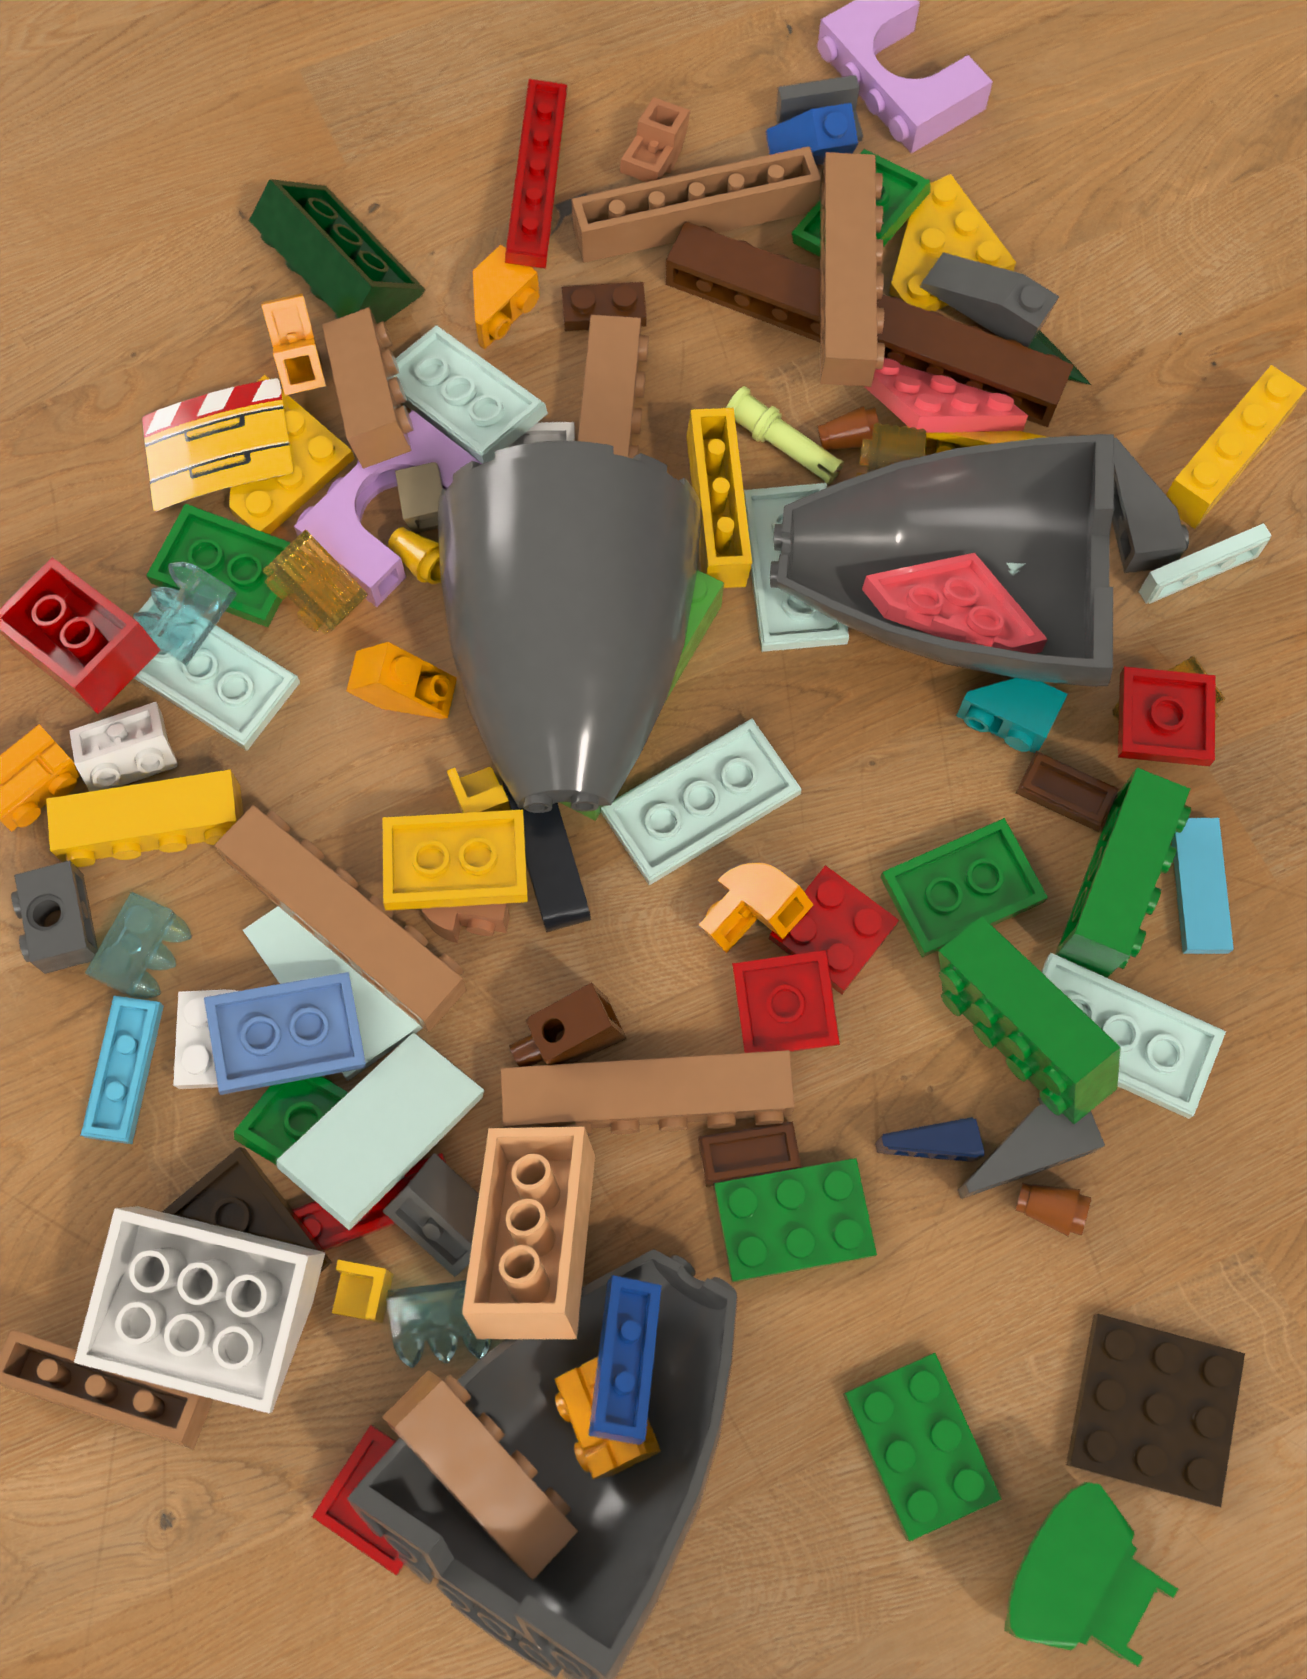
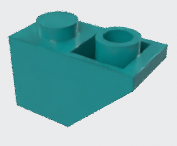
M1013 678L968 691L956 716L963 719L966 725L976 731L990 732L1005 739V742L1015 750L1021 752L1030 751L1035 754L1036 751L1040 750L1068 694L1041 681Z

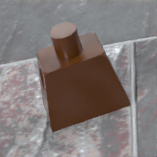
M591 982L529 1016L526 1019V1023L531 1035L509 1045L518 1067L533 1066L543 1060L548 1065L573 1064L627 1039L608 997ZM564 1030L563 1037L556 1042L557 1035Z

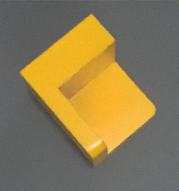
M491 767L459 778L456 768L447 770L450 785L462 813L510 810L509 800L502 785H499L494 770Z
M338 1260L335 1270L340 1272L341 1275L332 1313L383 1324L394 1274L385 1268Z

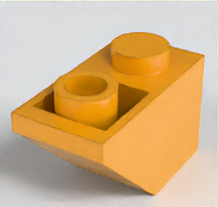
M501 244L473 270L475 324L478 344L484 350L495 339H502L509 331L511 324L522 313L530 312L540 297L538 272L530 266L505 263L506 248Z
M385 642L356 651L346 692L380 709L446 719L449 715L457 677L390 642Z

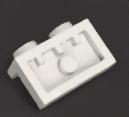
M157 702L69 730L74 763L89 792L117 788L176 768L178 765L168 742L163 715Z

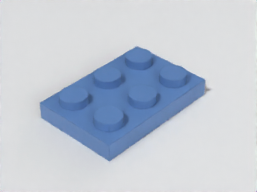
M349 972L204 997L220 1095L362 1069L366 1066Z

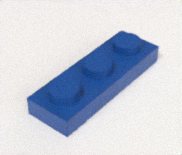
M614 1275L607 1281L588 1436L640 1445L645 1441L662 1285Z

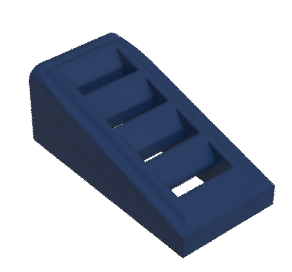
M973 1117L882 1134L875 1143L877 1153L966 1162L978 1161L984 1156L977 1120L973 1119Z

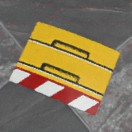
M278 378L208 393L165 407L142 417L154 511L224 488L293 473L284 406Z

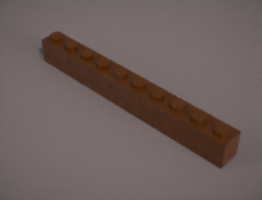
M685 221L666 259L665 285L820 342L819 268L805 266L790 260L784 255L767 252L752 246L746 241L735 240L716 233L708 227L697 226ZM882 294V299L877 300V307L884 308L882 334H877V343H884L885 345L884 358L895 360L901 365L926 373L947 376L958 383L990 393L1007 395L1014 400V404L1028 415V421L1047 428L1049 427L1074 366L1073 364L1065 362L1055 355L1044 354L1027 348L1017 341L1006 340L989 334L977 326L965 325L946 318L939 312L927 311L908 304L898 297H889Z

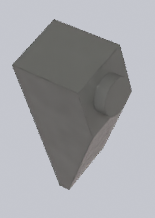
M944 252L920 286L1000 338L1017 341L1027 348L1045 324L1059 298L1058 295L1024 274Z
M1114 438V510L1112 523L1124 573L1156 570L1181 558L1189 545L1188 529L1186 525H1181L1178 509L1122 443L1117 438Z
M1039 1097L1040 1105L1033 1109L958 1189L960 1198L963 1199L1095 1153L1103 1148L1105 1143L1092 1112L1090 1111L1076 1124H1073L1063 1113L1059 1116L1052 1113Z

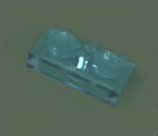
M174 562L168 565L169 573L180 590L171 587L151 589L153 602L163 614L159 615L147 611L134 613L133 618L140 623L162 651L187 666L237 593L233 588L194 564Z
M131 892L85 974L131 997L147 999L159 996L161 991L157 981L145 970L146 968L151 970H167L176 967L177 964L172 952L161 942L162 940L167 942L190 940L192 938L191 931L183 919L177 916L171 909Z
M467 1280L388 1290L387 1305L393 1346L399 1358L407 1366L414 1368L422 1357L425 1341H428L430 1349L444 1364L449 1363L456 1353L459 1336H462L464 1345L477 1359H481L486 1355L492 1339H476L462 1314Z

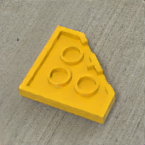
M951 174L930 183L931 192L909 217L889 291L891 296L898 297L908 304L927 311H937L948 305L920 287L943 252L1014 271L1016 265L1014 258Z
M264 375L258 381L269 380V378ZM282 389L281 394L293 473L230 487L229 507L233 516L243 525L269 535L354 460L353 452L347 445L289 395H284Z

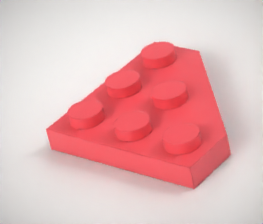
M884 358L882 370L875 369L871 387L864 386L915 433L1023 431L1028 415L1014 404V400L1007 395L990 393L958 383L947 376L933 375L910 368L889 358Z
M976 553L867 575L862 587L864 593L885 619L933 636L1029 654L1041 653L1048 640Z

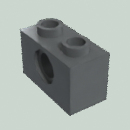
M70 860L14 875L17 891L12 892L11 899L17 917L23 921L25 934L20 935L19 944L26 962L32 963L46 974L100 959L84 874ZM61 910L59 920L54 925L45 927L44 924L47 916L54 911Z

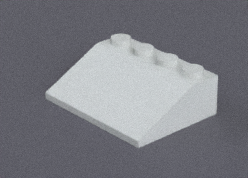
M139 1206L115 1208L74 1363L271 1413L312 1307L325 1252Z

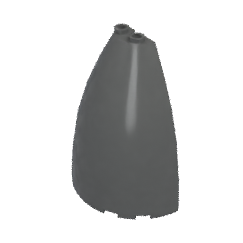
M1114 434L1045 437L956 448L894 463L839 482L784 506L782 524H775L774 550L781 551V555H779V561H771L770 586L771 588L781 589L829 618L886 645L946 665L1031 681L1090 687L1108 686L1113 670V587H1109L1110 529L1114 510ZM976 553L1048 640L1041 653L1029 654L948 640L885 619L862 590L865 578L871 574ZM1006 563L1026 564L1018 570L1020 571L1012 576L1008 571L1010 568Z
M547 441L495 451L494 460L483 464L471 461L453 474L452 484L447 489L441 490L438 500L440 576L450 648L465 699L487 751L518 808H524L533 813L549 812L552 810V804L557 802H571L572 809L584 812L594 811L599 806H608L613 803L639 758L664 706L685 644L698 568L701 529V504L695 489L685 478L677 480L669 475L666 464L642 453L636 455L633 459L613 454L614 446L581 441Z
M655 1249L582 1287L577 1339H505L479 1359L458 1380L471 1396L465 1403L467 1408L476 1418L483 1412L489 1416L505 1434L499 1443L511 1456L517 1449L538 1471V1474L532 1480L543 1493L551 1487L571 1508V1511L565 1517L578 1532L534 1580H531L514 1564L401 1438L396 1441L347 1498L353 1509L372 1532L381 1538L384 1535L387 1542L400 1553L397 1557L423 1582L430 1584L434 1577L439 1580L437 1583L438 1589L452 1601L451 1606L512 1652L554 1678L564 1669L562 1674L566 1679H616L657 1605L698 1513L721 1435L732 1369L737 1292L729 1283L721 1278H707L705 1281L695 1278V1269L685 1259L677 1255L668 1257ZM612 1275L662 1285L648 1419L661 1451L615 1475L593 1479L591 1473L585 1472L577 1461L574 1445L578 1442L572 1423H568L562 1418L556 1406L555 1396L559 1393V1389L555 1379L598 1357L607 1281Z

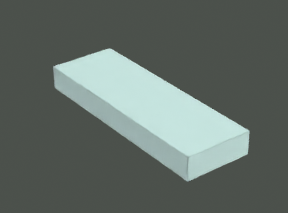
M1263 523L1153 570L1147 576L1139 593L1145 603L1150 604L1253 560L1260 555L1272 535Z

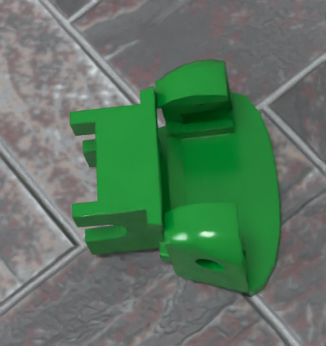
M1084 1482L1069 1490L1051 1509L1028 1547L1012 1583L1004 1631L1019 1639L1072 1651L1078 1642L1087 1645L1089 1639H1091L1118 1658L1125 1659L1139 1667L1143 1657L1127 1645L1154 1593L1159 1591L1163 1595L1174 1599L1178 1588L1133 1559L1137 1550L1132 1543L1134 1530L1100 1484Z

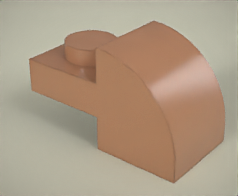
M653 97L638 120L637 135L621 158L620 173L645 182L659 180L665 172L671 174L685 140L690 110Z
M507 903L421 908L424 918L431 929L442 938L458 943L461 926H467L466 930L476 935L493 936L494 931L507 932L510 917Z

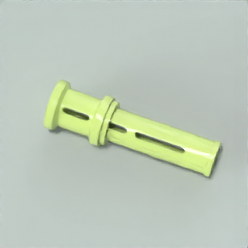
M746 386L741 387L726 407L734 408L735 421L752 432V438L757 442L767 440L820 477L826 484H831L839 474L836 470L843 468L844 461L839 460L783 421L779 409L775 406L768 408L750 395L751 390Z

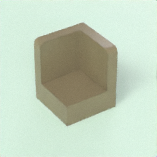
M432 462L396 470L395 474L402 515L410 530L414 533L438 529V500L443 489L438 464Z

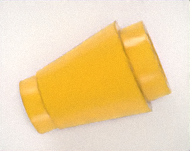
M404 527L395 530L390 536L388 547L401 558L402 562L420 582H429L430 584L441 582L439 543L409 531Z

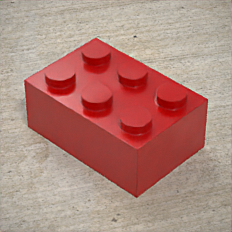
M53 557L0 608V633L7 641L97 714L161 651L138 621Z

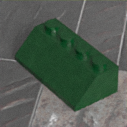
M269 179L249 222L261 233V239L267 245L275 248L286 260V266L296 274H299L309 284L312 294L324 301L336 313V319L370 308L377 323L386 322L423 295L426 289L327 186Z

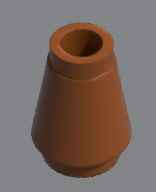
M861 406L817 426L821 446L825 450L872 448V443L882 441L875 407L865 409L864 406Z
M1022 1183L1015 1211L1025 1213L1026 1216L1066 1236H1069L1070 1232L1082 1236L1091 1197L1081 1195V1189Z

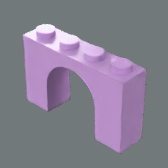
M854 0L821 19L817 48L821 57L826 62H830L842 77L857 76L860 87L859 96L865 101L869 111L877 115L884 122L893 138L901 142L910 153L915 152L986 109L993 81L969 55L942 71L921 79L899 77L887 71L878 62L876 55L881 50L914 32L920 4L918 0Z
M414 410L409 413L414 431L408 433L412 451L364 469L358 460L357 465L345 477H340L331 484L327 494L315 506H310L302 512L297 524L294 526L300 544L306 551L376 607L406 578L401 558L361 525L364 510L369 502L379 493L397 486L396 470L436 462L440 468L443 489H447L452 484L453 474L471 461L482 464Z

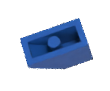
M852 103L811 109L767 129L766 138L769 155L810 146L816 165L824 164L826 152L853 154L858 145Z

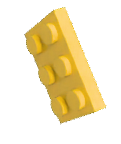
M523 810L382 818L383 903L385 911L528 902Z

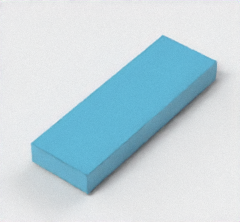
M1188 818L1182 832H1176L1171 841L1172 846L1177 848L1173 862L1183 954H1229L1234 948L1219 818Z
M113 996L81 1136L90 1139L133 1144L164 1005L162 1003Z

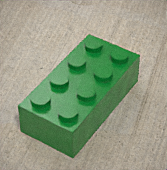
M1138 767L1135 769L1116 795L1109 810L1055 955L1106 978L1117 968L1124 969L1130 956L1135 958L1138 955L1146 936V931L1140 929L1141 923L1146 914L1151 915L1155 910L1162 891L1155 887L1161 873L1166 874L1176 854L1177 848L1170 846L1176 832H1182L1191 813V807L1185 805L1190 788Z
M980 917L938 950L940 972L938 974L942 983L941 998L946 1007L958 1017L963 1014L974 1025L973 1030L979 1040L990 1049L995 1046L1006 1057V1063L1012 1073L1023 1082L1029 1080L1040 1091L1041 1100L1052 1113L1057 1116L1063 1113L1073 1124H1076L1117 1090L1121 1047L986 919Z

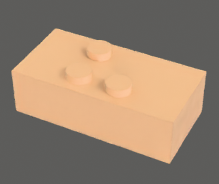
M585 1127L489 1128L462 1314L476 1339H577L595 1154Z

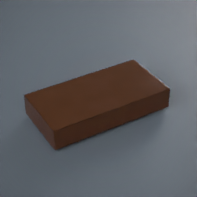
M1036 751L1016 794L1098 832L1103 826L1119 789Z
M793 1121L698 1137L706 1187L713 1186L714 1183L802 1168Z

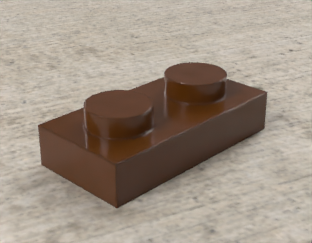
M644 282L562 287L565 331L589 330L591 315L641 318V327L646 326Z

